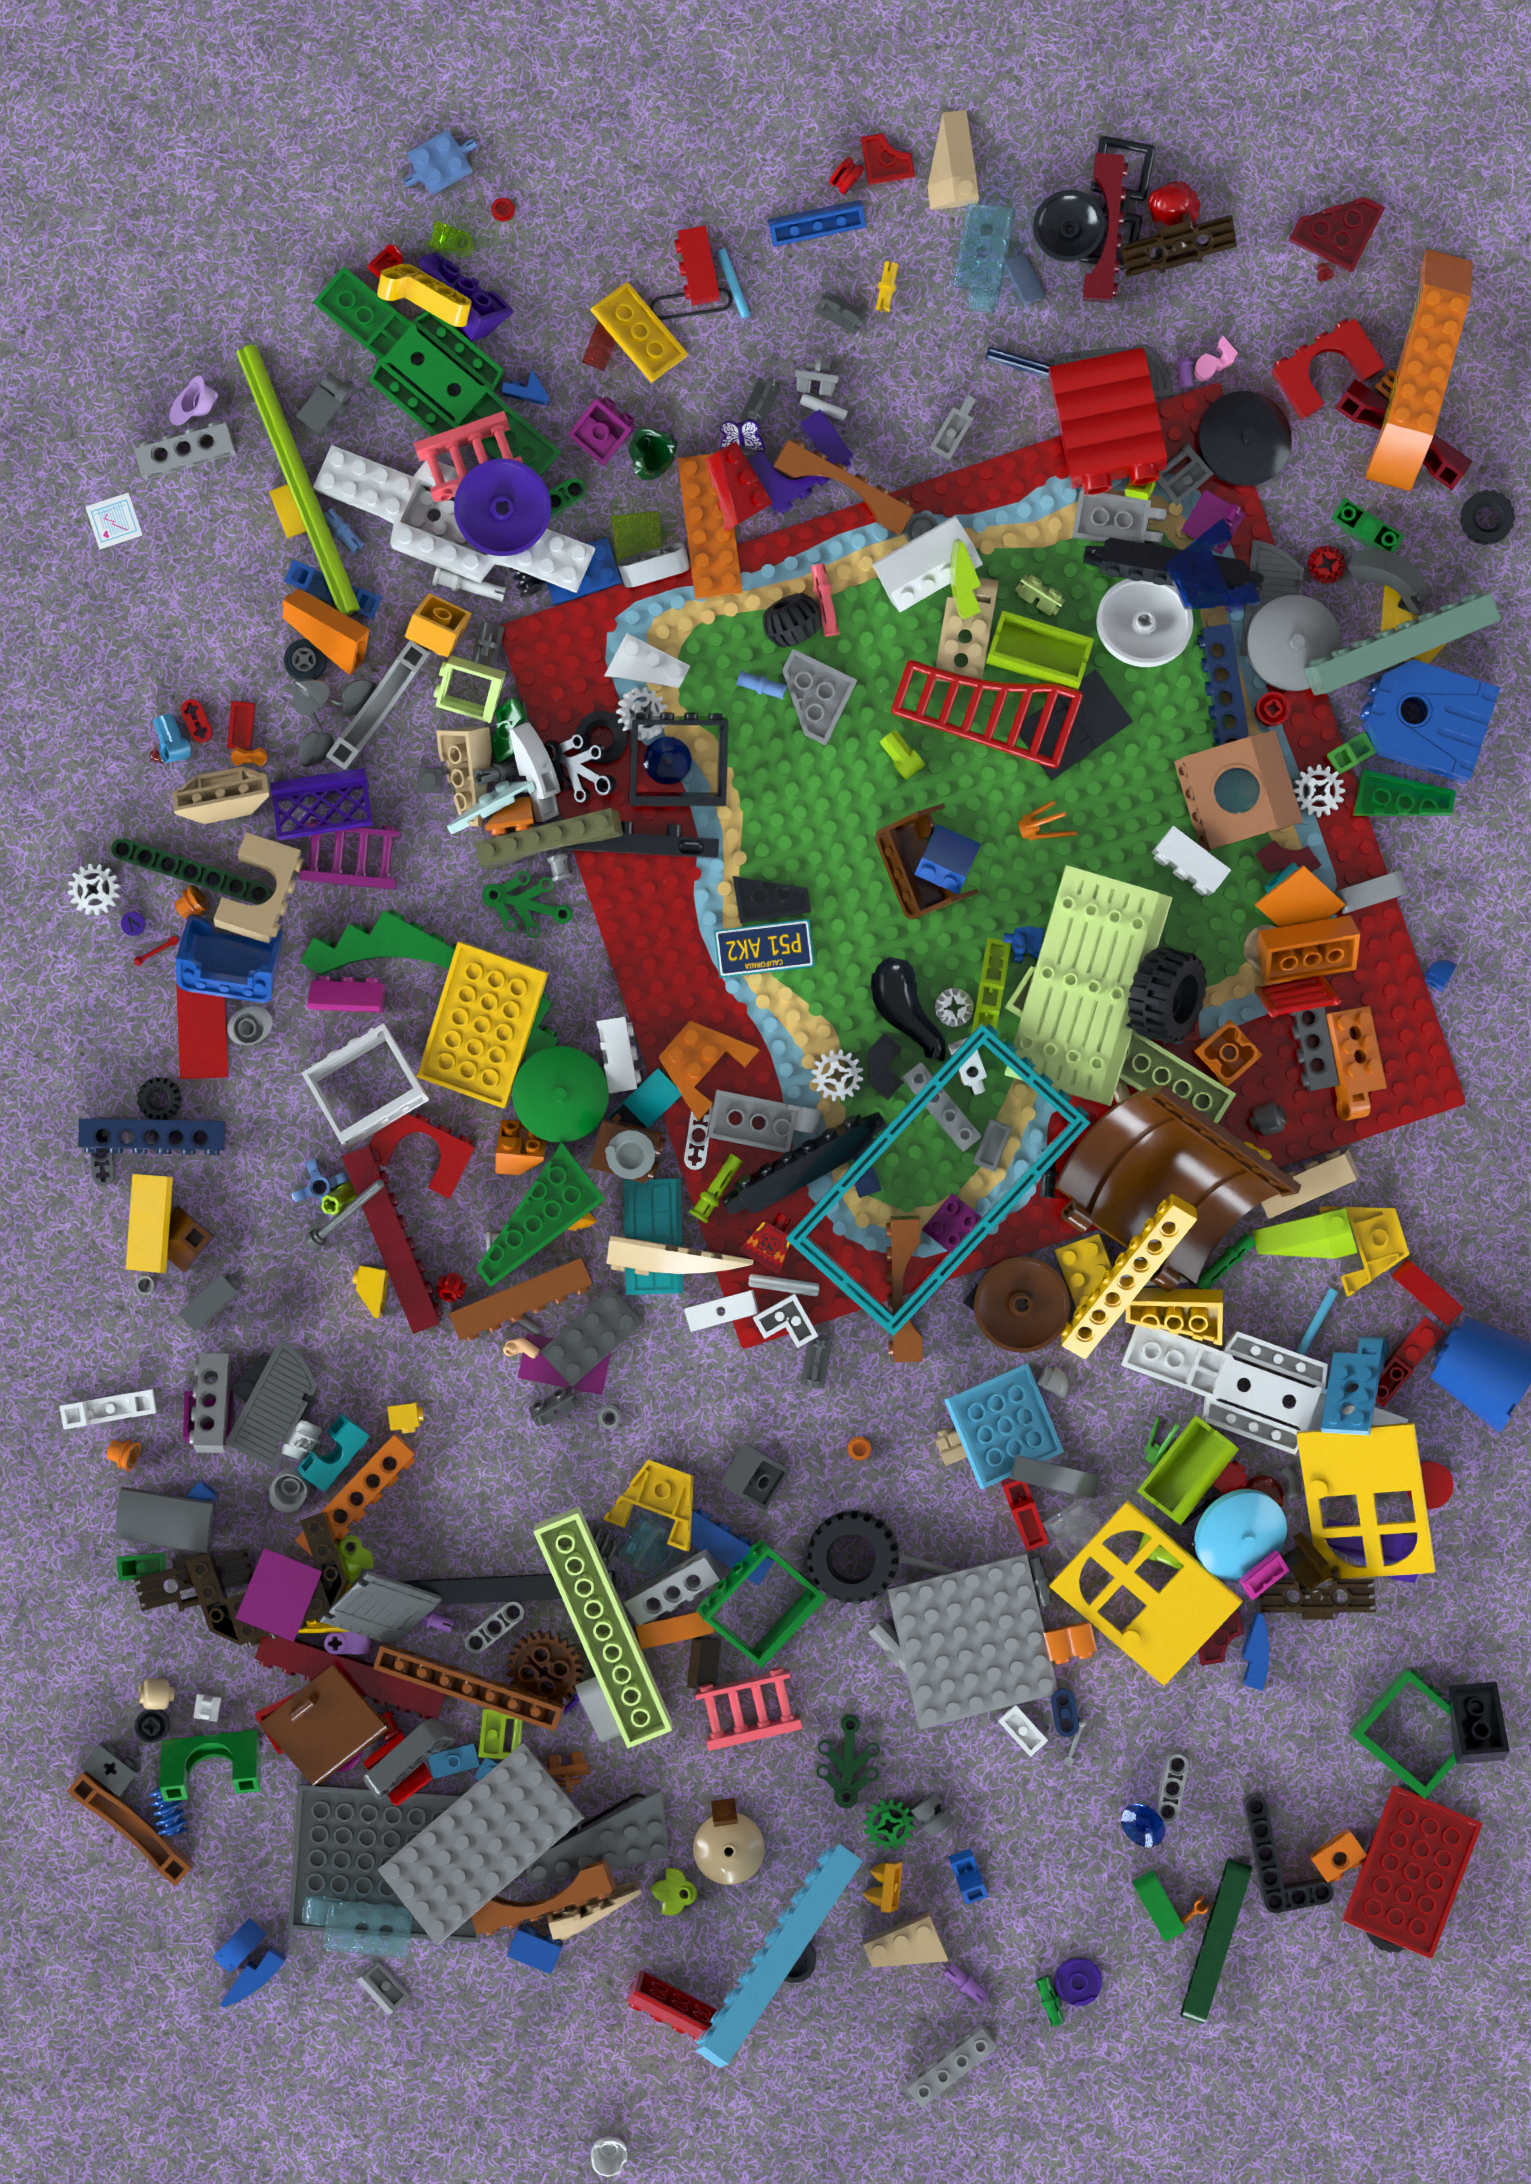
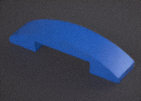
M293 559L284 582L335 605L324 574L313 567ZM351 585L360 610L354 613L373 619L382 597Z

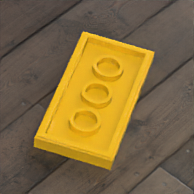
M628 281L592 306L590 310L651 383L688 356L686 350Z
M132 1174L126 1257L127 1270L166 1273L173 1177Z

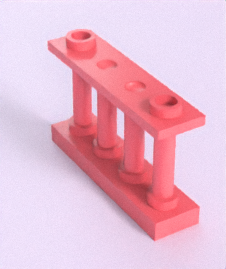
M504 411L413 443L419 461L427 460L436 486L431 487L430 491L434 502L451 499L456 494L460 482L467 474L459 451L460 447L472 444L479 464L488 461L482 440L495 436L503 459H511L523 463L521 456L513 458L504 434L505 431L510 430ZM450 452L459 478L445 482L436 458L437 455Z
M776 1667L770 1669V1673L716 1686H713V1683L699 1686V1690H695L696 1700L703 1698L705 1700L712 1732L710 1736H706L708 1751L802 1729L800 1715L795 1716L794 1713H791L784 1679L790 1678L789 1669ZM771 1682L775 1683L782 1712L780 1719L775 1721L768 1719L760 1686ZM751 1687L759 1721H757V1725L748 1727L744 1723L737 1690ZM728 1693L735 1723L734 1730L724 1732L721 1729L714 1696Z

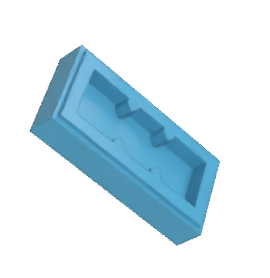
M474 1742L447 1749L442 1753L436 1752L428 1757L433 1779L480 1767Z

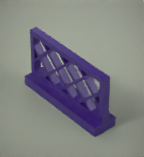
M365 768L270 783L277 839H291L373 825L368 788L369 782ZM363 788L364 794L358 801L349 796L353 790ZM330 793H337L341 796L334 805L325 800ZM306 797L317 799L310 809L302 804ZM345 799L354 804L348 813L339 809V806ZM289 800L294 803L287 812L279 808V802ZM322 803L331 808L324 817L315 813ZM298 807L307 812L300 821L291 816ZM360 808L366 812L367 819L356 820L351 816ZM334 812L343 816V819L336 824L328 821ZM312 815L320 822L315 827L309 828L304 823ZM287 819L296 824L291 831L282 832L281 826Z

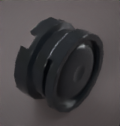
M146 1709L135 1720V1733L139 1739L146 1743L158 1742L170 1730L169 1716L164 1710Z

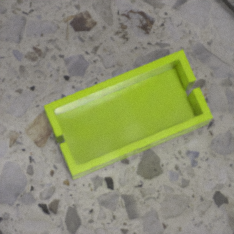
M1002 610L986 663L1048 683H1058L1078 690L1094 639Z
M1195 1415L1137 1492L1181 1525L1235 1456L1239 1448Z

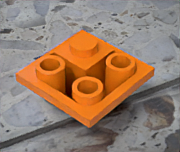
M531 797L515 799V802L498 810L485 825L487 833L492 834L493 837L506 835L507 831L515 830L518 832L536 827Z
M501 1119L496 1148L495 1173L521 1175L544 1161L546 1140L532 1134L521 1121Z

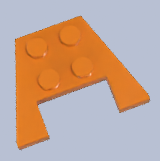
M689 1021L660 1054L659 1060L673 1083L679 1089L694 1117L699 1121L712 1107L713 1103L695 1089L697 1084L725 1052L743 1067H746L758 1054L759 1049Z

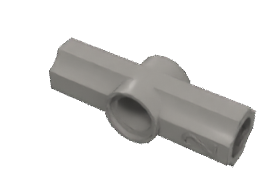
M881 1618L868 1630V1633L883 1648V1652L897 1668L900 1667L906 1674L897 1633L884 1618Z

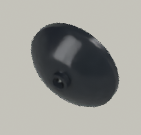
M1077 190L1059 191L1046 198L1037 209L1033 222L1034 236L1038 246L1049 257L1062 262L1082 260L1099 247L1104 237L1105 218L1099 204L1084 192ZM1067 227L1074 228V232L1071 234L1066 233L1065 230Z

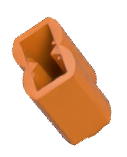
M1089 1621L1044 1631L1050 1661H1055V1664L1069 1662V1657L1078 1656L1079 1659L1089 1658L1093 1656L1092 1652L1097 1651L1091 1622Z

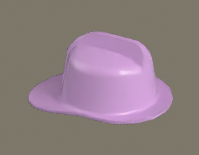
M202 376L194 377L174 401L169 415L173 425H182L191 416L203 417L210 412L218 398V393L205 385V380Z

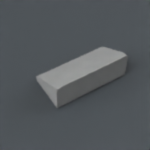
M378 1960L357 1979L388 2015L392 2014L410 1996Z

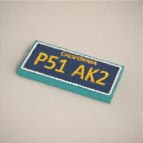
M809 919L714 930L719 978L815 967Z

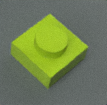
M1129 480L1125 488V496L1149 500L1156 486V481L1135 486Z

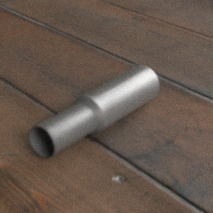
M523 1314L524 1318L516 1321V1323L537 1336L542 1327Z

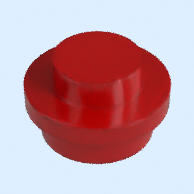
M498 198L491 206V213L497 221L507 222L513 218L515 207L510 199Z

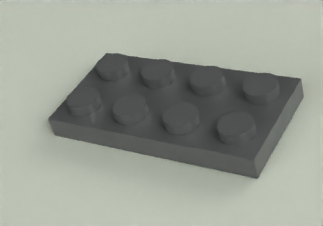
M611 1287L540 1352L573 1387L643 1322Z

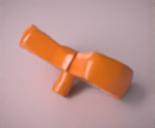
M236 747L231 753V760L236 766L245 762H253L262 767L268 758L266 751L262 747L252 751Z

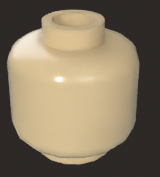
M148 1678L143 1684L139 1685V1703L143 1704V1707L147 1710H164L168 1707L169 1701H174V1687H170L168 1680L165 1678Z

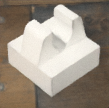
M198 1693L193 1718L217 1722L222 1697Z

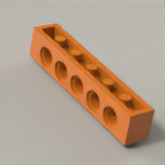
M396 1433L321 1511L327 1513L335 1538L340 1541L350 1531L347 1528L352 1521L358 1523L366 1514L364 1508L369 1503L374 1506L383 1496L380 1491L385 1486L391 1488L399 1479L396 1474L402 1468L406 1471L416 1461L413 1458L416 1452ZM391 1456L396 1459L397 1466L395 1469H388L385 1466L384 1460L386 1457ZM370 1474L379 1476V1486L373 1487L368 1483ZM353 1492L362 1493L364 1497L362 1504H355L352 1501L351 1496ZM336 1510H344L347 1513V1520L344 1522L338 1521L335 1517ZM303 1531L295 1541L312 1556Z

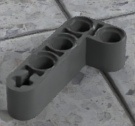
M430 1718L420 1724L363 1777V1781L377 1799H381L389 1794L431 1754L446 1751L455 1743L456 1739L441 1720Z

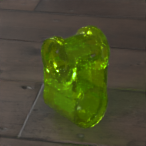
M433 222L432 226L434 229L430 240H427L426 243L428 247L460 257H467L472 254L474 242L468 232L442 222ZM459 240H468L465 248L456 247Z

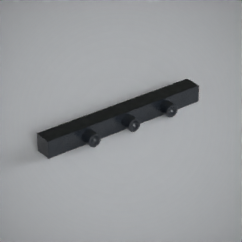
M621 821L623 836L551 849L718 859L719 839L681 837L682 825L667 824V836L633 834L634 822Z

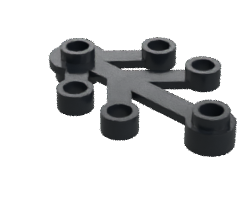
M575 734L570 740L562 743L555 740L546 741L543 745L553 764L561 792L569 791L573 786L576 801H588L591 793L588 788L583 787L580 775L595 783V789L599 794L606 795L614 792L617 783L612 776H602L582 764L592 759L604 758L606 749L603 745H593L590 750L570 757L564 752L572 748L580 749L586 747L588 743L586 735ZM561 764L567 767L570 778L565 777Z

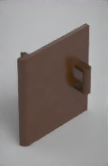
M334 1664L329 1666L260 1722L261 1727L313 1786H319L391 1728L386 1724L387 1720L384 1717L381 1719Z

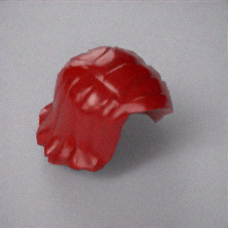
M1178 181L1168 183L1154 190L1148 198V206L1154 223L1163 220L1167 226L1182 222L1181 215L1188 213L1194 225L1196 223L1195 220L1200 216L1198 210L1201 207V203L1197 199L1196 191H1192L1186 182L1178 183Z

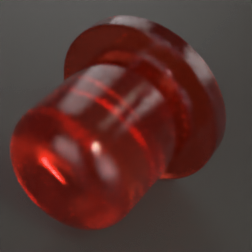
M1320 263L1317 266L1318 281L1323 282L1332 279L1334 273L1329 269L1327 263Z
M155 746L154 750L150 752L149 756L151 758L149 762L155 761L164 764L159 750Z

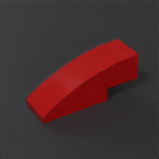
M1408 1259L1391 1275L1398 1284L1445 1326H1449L1464 1310L1454 1298Z
M1010 1477L1000 1481L1026 1551L1049 1544L1027 1483L1010 1479Z

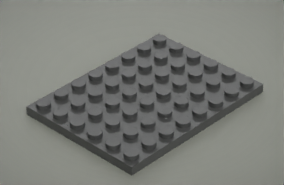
M299 1784L288 1929L431 1939L379 1873L378 1869L463 1795L415 1792L400 1805L396 1806L391 1802L388 1795L377 1799L369 1788ZM470 1917L445 1940L480 1943L481 1934L477 1935L472 1918Z

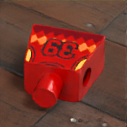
M778 1213L772 1225L763 1220L739 1251L779 1274L790 1243L786 1240L788 1234L785 1233V1230L791 1219Z

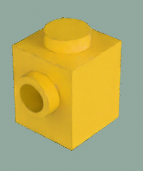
M418 1402L389 1405L387 1407L390 1431L401 1429L402 1433L416 1432L415 1427L421 1426V1421H424L423 1407H418Z

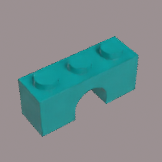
M341 1413L327 1430L333 1440L336 1441L335 1449L327 1455H319L311 1450L297 1468L303 1478L324 1492L336 1482L340 1472L350 1465L352 1457L359 1449L365 1446L370 1436L361 1425L344 1413Z

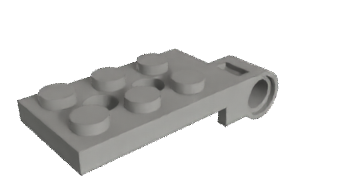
M716 1090L706 1137L785 1153L790 1151L794 1130L818 1135L822 1111ZM733 1111L741 1114L742 1119L738 1125H732L729 1122V1114ZM756 1116L763 1117L765 1121L764 1127L760 1130H756L752 1126V1120Z

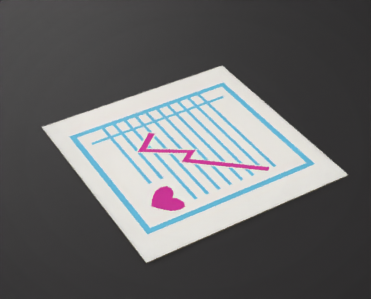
M129 493L86 506L99 550L142 536Z

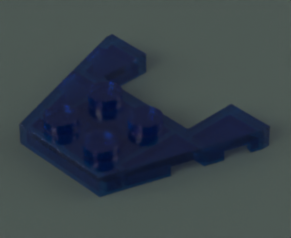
M1224 518L1216 522L1166 564L1167 572L1184 610L1215 608L1216 606H1257L1261 603L1253 582L1229 591L1210 548L1232 539Z

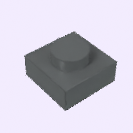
M419 767L416 791L441 794L443 770Z

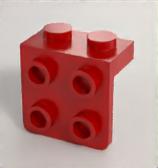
M400 1733L391 1738L378 1751L372 1753L363 1762L366 1769L370 1771L406 1737ZM425 1762L420 1764L387 1794L394 1805H400L432 1780L433 1775Z

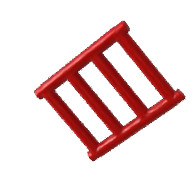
M1324 976L1263 987L1256 986L1254 989L1265 1010L1273 1018L1277 1017V1015L1319 1007L1338 1006L1341 1002L1339 996Z

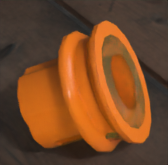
M190 885L188 890L184 889L182 891L183 896L174 902L177 912L186 920L188 916H193L194 914L201 916L203 911L209 910L207 899L194 885Z
M114 1439L108 1447L107 1459L117 1462L119 1469L124 1468L129 1472L138 1461L141 1449L140 1443H133L131 1439L125 1442Z

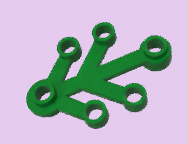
M526 871L518 872L514 879L503 885L496 883L488 884L482 891V899L486 905L496 908L503 920V927L508 932L515 931L518 923L510 916L504 903L515 907L530 938H537L541 933V929L534 923L527 910L553 916L560 924H567L572 920L573 912L567 905L553 907L531 901L532 898L553 889L554 884L550 878H542L539 884L518 896L507 893L519 885L526 886L529 884L531 878ZM521 874H525L528 877L525 883L519 882ZM543 881H550L551 886L549 889L542 888ZM491 891L498 892V897L494 900L489 897ZM560 910L567 911L566 918H559L558 913ZM513 920L515 922L514 928L508 929L506 922ZM532 926L538 929L536 935H530L529 929Z

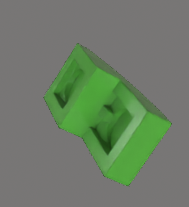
M1362 732L1326 755L1335 771L1340 775L1373 755L1376 751L1367 734Z

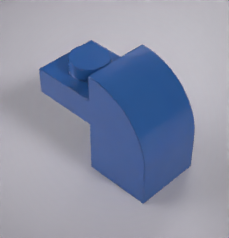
M248 1918L213 1955V1958L221 1967L231 1973L266 1936V1933L254 1921Z

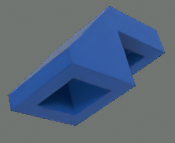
M971 1848L948 1856L966 1905L989 1897Z

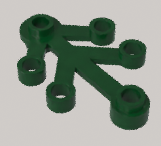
M846 1714L841 1719V1728L845 1732L843 1759L832 1748L829 1740L823 1739L818 1743V1751L822 1755H826L843 1774L842 1784L831 1773L830 1766L825 1763L818 1765L816 1769L817 1776L825 1779L834 1789L836 1804L845 1809L853 1807L858 1801V1792L869 1782H874L879 1777L878 1769L874 1766H869L865 1769L864 1775L852 1784V1774L870 1758H875L880 1754L879 1745L871 1742L866 1746V1750L853 1760L854 1736L860 1727V1721L854 1714ZM849 1720L855 1723L852 1729L846 1727V1722ZM823 1743H827L830 1748L828 1751H822L820 1746ZM876 1746L878 1750L875 1754H870L868 1751L869 1747ZM822 1767H826L828 1769V1773L826 1775H821L819 1773V1769ZM869 1770H874L876 1772V1776L874 1778H869L867 1776V1772ZM843 1793H849L851 1798L848 1801L843 1800Z

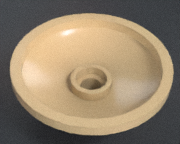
M737 1813L738 1824L714 1827L713 1816L708 1818L699 1827L694 1838L693 1855L698 1868L707 1878L720 1884L732 1885L748 1880L758 1871L764 1859L765 1842L760 1829L750 1818ZM731 1847L734 1852L731 1855H727L724 1852L725 1848Z

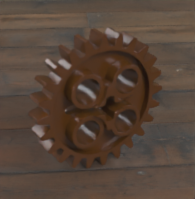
M538 1630L536 1637L530 1632L527 1635V1639L524 1637L520 1638V1645L515 1643L512 1648L515 1652H510L508 1655L511 1661L507 1662L506 1667L511 1668V1670L506 1675L514 1677L509 1684L517 1685L519 1689L554 1701L556 1700L560 1703H563V1697L569 1701L572 1697L571 1693L576 1694L577 1692L575 1685L583 1681L579 1677H582L585 1673L584 1670L578 1669L584 1664V1661L577 1660L581 1652H573L576 1644L567 1645L569 1637H566L563 1641L560 1640V1632L555 1637H552L551 1630H548L545 1636H543L541 1630ZM537 1649H544L548 1656H541ZM557 1663L565 1664L567 1670H560L557 1667ZM544 1666L549 1668L546 1672L542 1670ZM524 1667L532 1668L534 1674H527L524 1671ZM543 1682H551L554 1688H546Z

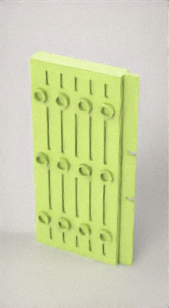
M1067 865L1062 875L1013 1045L1018 1049L1015 1053L1021 1059L1026 1056L1036 1065L1033 1069L1039 1075L1045 1073L1053 1081L1051 1086L1057 1091L1062 1089L1067 1094L1111 1106L1133 1033V1029L1126 1027L1127 1023L1131 1024V1018L1128 1016L1130 986L1133 984V976L1138 971L1140 962L1144 961L1147 953L1158 948L1172 897ZM1006 1065L1004 1075L1023 1080Z

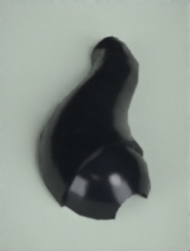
M893 957L883 960L877 966L875 972L871 973L870 988L872 1000L878 1013L889 1024L910 1036L923 1047L926 1058L944 1061L946 1055L945 1040L937 1027L926 1016L919 1003L917 982H915V972L912 965L906 960Z

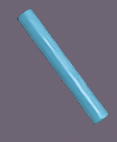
M725 248L717 251V255L742 319L747 318L751 315Z
M1329 1288L1296 1350L1304 1356L1338 1294L1334 1289Z

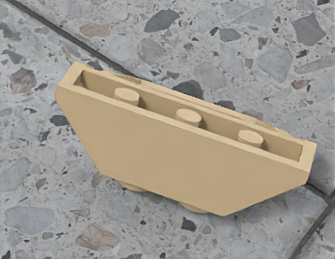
M246 767L197 775L186 782L179 790L176 789L172 792L174 813L202 824L251 815L269 796L267 775Z

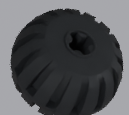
M796 593L786 596L773 603L764 612L763 627L765 634L771 642L779 647L797 645L818 632L821 627V611L814 599L807 594Z

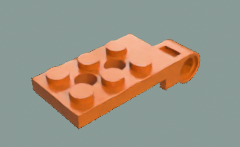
M1370 1006L1326 1014L1340 1085L1335 1086L1338 1100L1336 1109L1343 1121L1367 1117L1370 1113L1368 1092L1387 1088ZM1350 1028L1355 1030L1356 1037L1354 1040L1350 1037ZM1356 1051L1360 1054L1361 1057L1359 1063H1357L1354 1058V1054Z

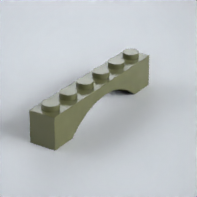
M608 808L475 842L480 866L492 869L547 850L623 836L619 812Z

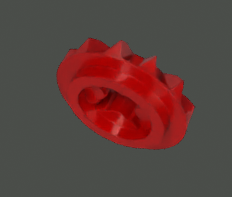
M1330 545L1316 548L1310 554L1307 562V568L1311 577L1317 582L1324 584L1337 581L1343 575L1346 567L1344 555L1338 548ZM1323 556L1327 561L1336 560L1330 566V571L1326 567L1318 569L1323 563Z

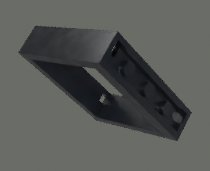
M636 712V716H630L628 792L630 806H726L727 717H722V713L715 712L708 713V716H699V713L686 712L684 716H674L675 713L661 712L660 716H650L649 712ZM638 725L719 726L717 792H637Z

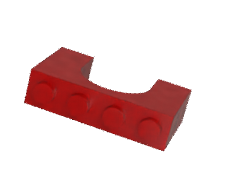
M1347 318L1335 325L1336 330L1330 334L1327 331L1321 333L1315 338L1316 342L1309 347L1307 344H1304L1294 351L1296 355L1288 359L1285 356L1274 363L1275 368L1271 373L1301 421L1324 406V402L1312 385L1308 373L1310 361L1318 354L1334 352L1343 356L1350 363L1361 383L1385 368V364L1356 318L1350 321Z
M407 1113L374 1133L370 1143L373 1148L376 1147L381 1157L379 1164L387 1167L398 1143L408 1134L422 1132L431 1136L440 1148L441 1159L428 1189L449 1199L452 1198L476 1149L472 1145L473 1140L461 1134L457 1138L450 1134L451 1129L441 1124L435 1127L429 1124L431 1119L417 1113L416 1117Z

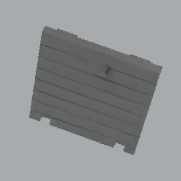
M368 1571L363 1576V1579L366 1581H358L329 1609L331 1615L324 1614L320 1618V1622L395 1646L419 1621L437 1606L442 1598L440 1595Z

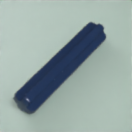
M989 347L986 354V360L1048 379L1049 367L1054 366L994 347Z

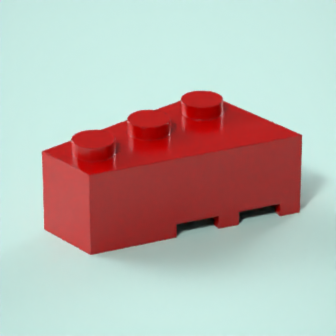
M736 441L705 459L712 486L717 491L719 499L717 505L719 510H722L725 532L773 504Z

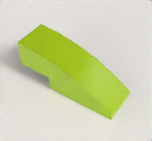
M958 538L954 540L951 553V589L958 616L966 619L981 612L973 589L980 587L981 584L964 541Z

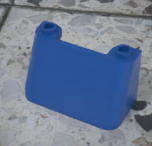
M188 916L176 956L177 985L189 992L259 1003L268 1002L271 1000L283 941V930H279L277 937H272L270 944L253 938L212 932V925L207 919Z

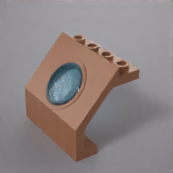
M1276 730L1249 736L1174 761L1199 846L1207 852L1273 830L1288 828L1303 822Z

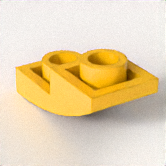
M288 484L269 490L286 537L290 538L306 532Z

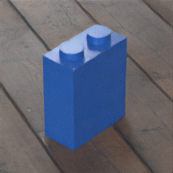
M937 824L915 875L959 894L981 844Z

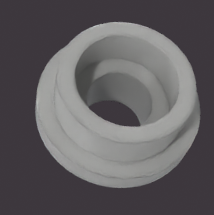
M613 1405L602 1407L598 1413V1422L606 1429L616 1428L622 1419L620 1410ZM609 1412L614 1414V1420L610 1422L605 1419V1415Z

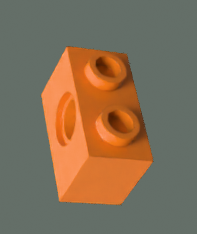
M1347 1828L1308 1856L1326 1882L1329 1883L1331 1880L1336 1882L1345 1875L1344 1871L1350 1867L1354 1869L1360 1866L1367 1854ZM1337 1852L1345 1854L1344 1860L1340 1863L1333 1861V1857Z

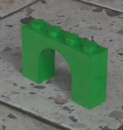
M244 1730L242 1732L161 1740L160 1790L164 1802L188 1799L190 1772L196 1764L211 1757L225 1758L233 1763L232 1781L236 1794L260 1791L261 1742L258 1731Z

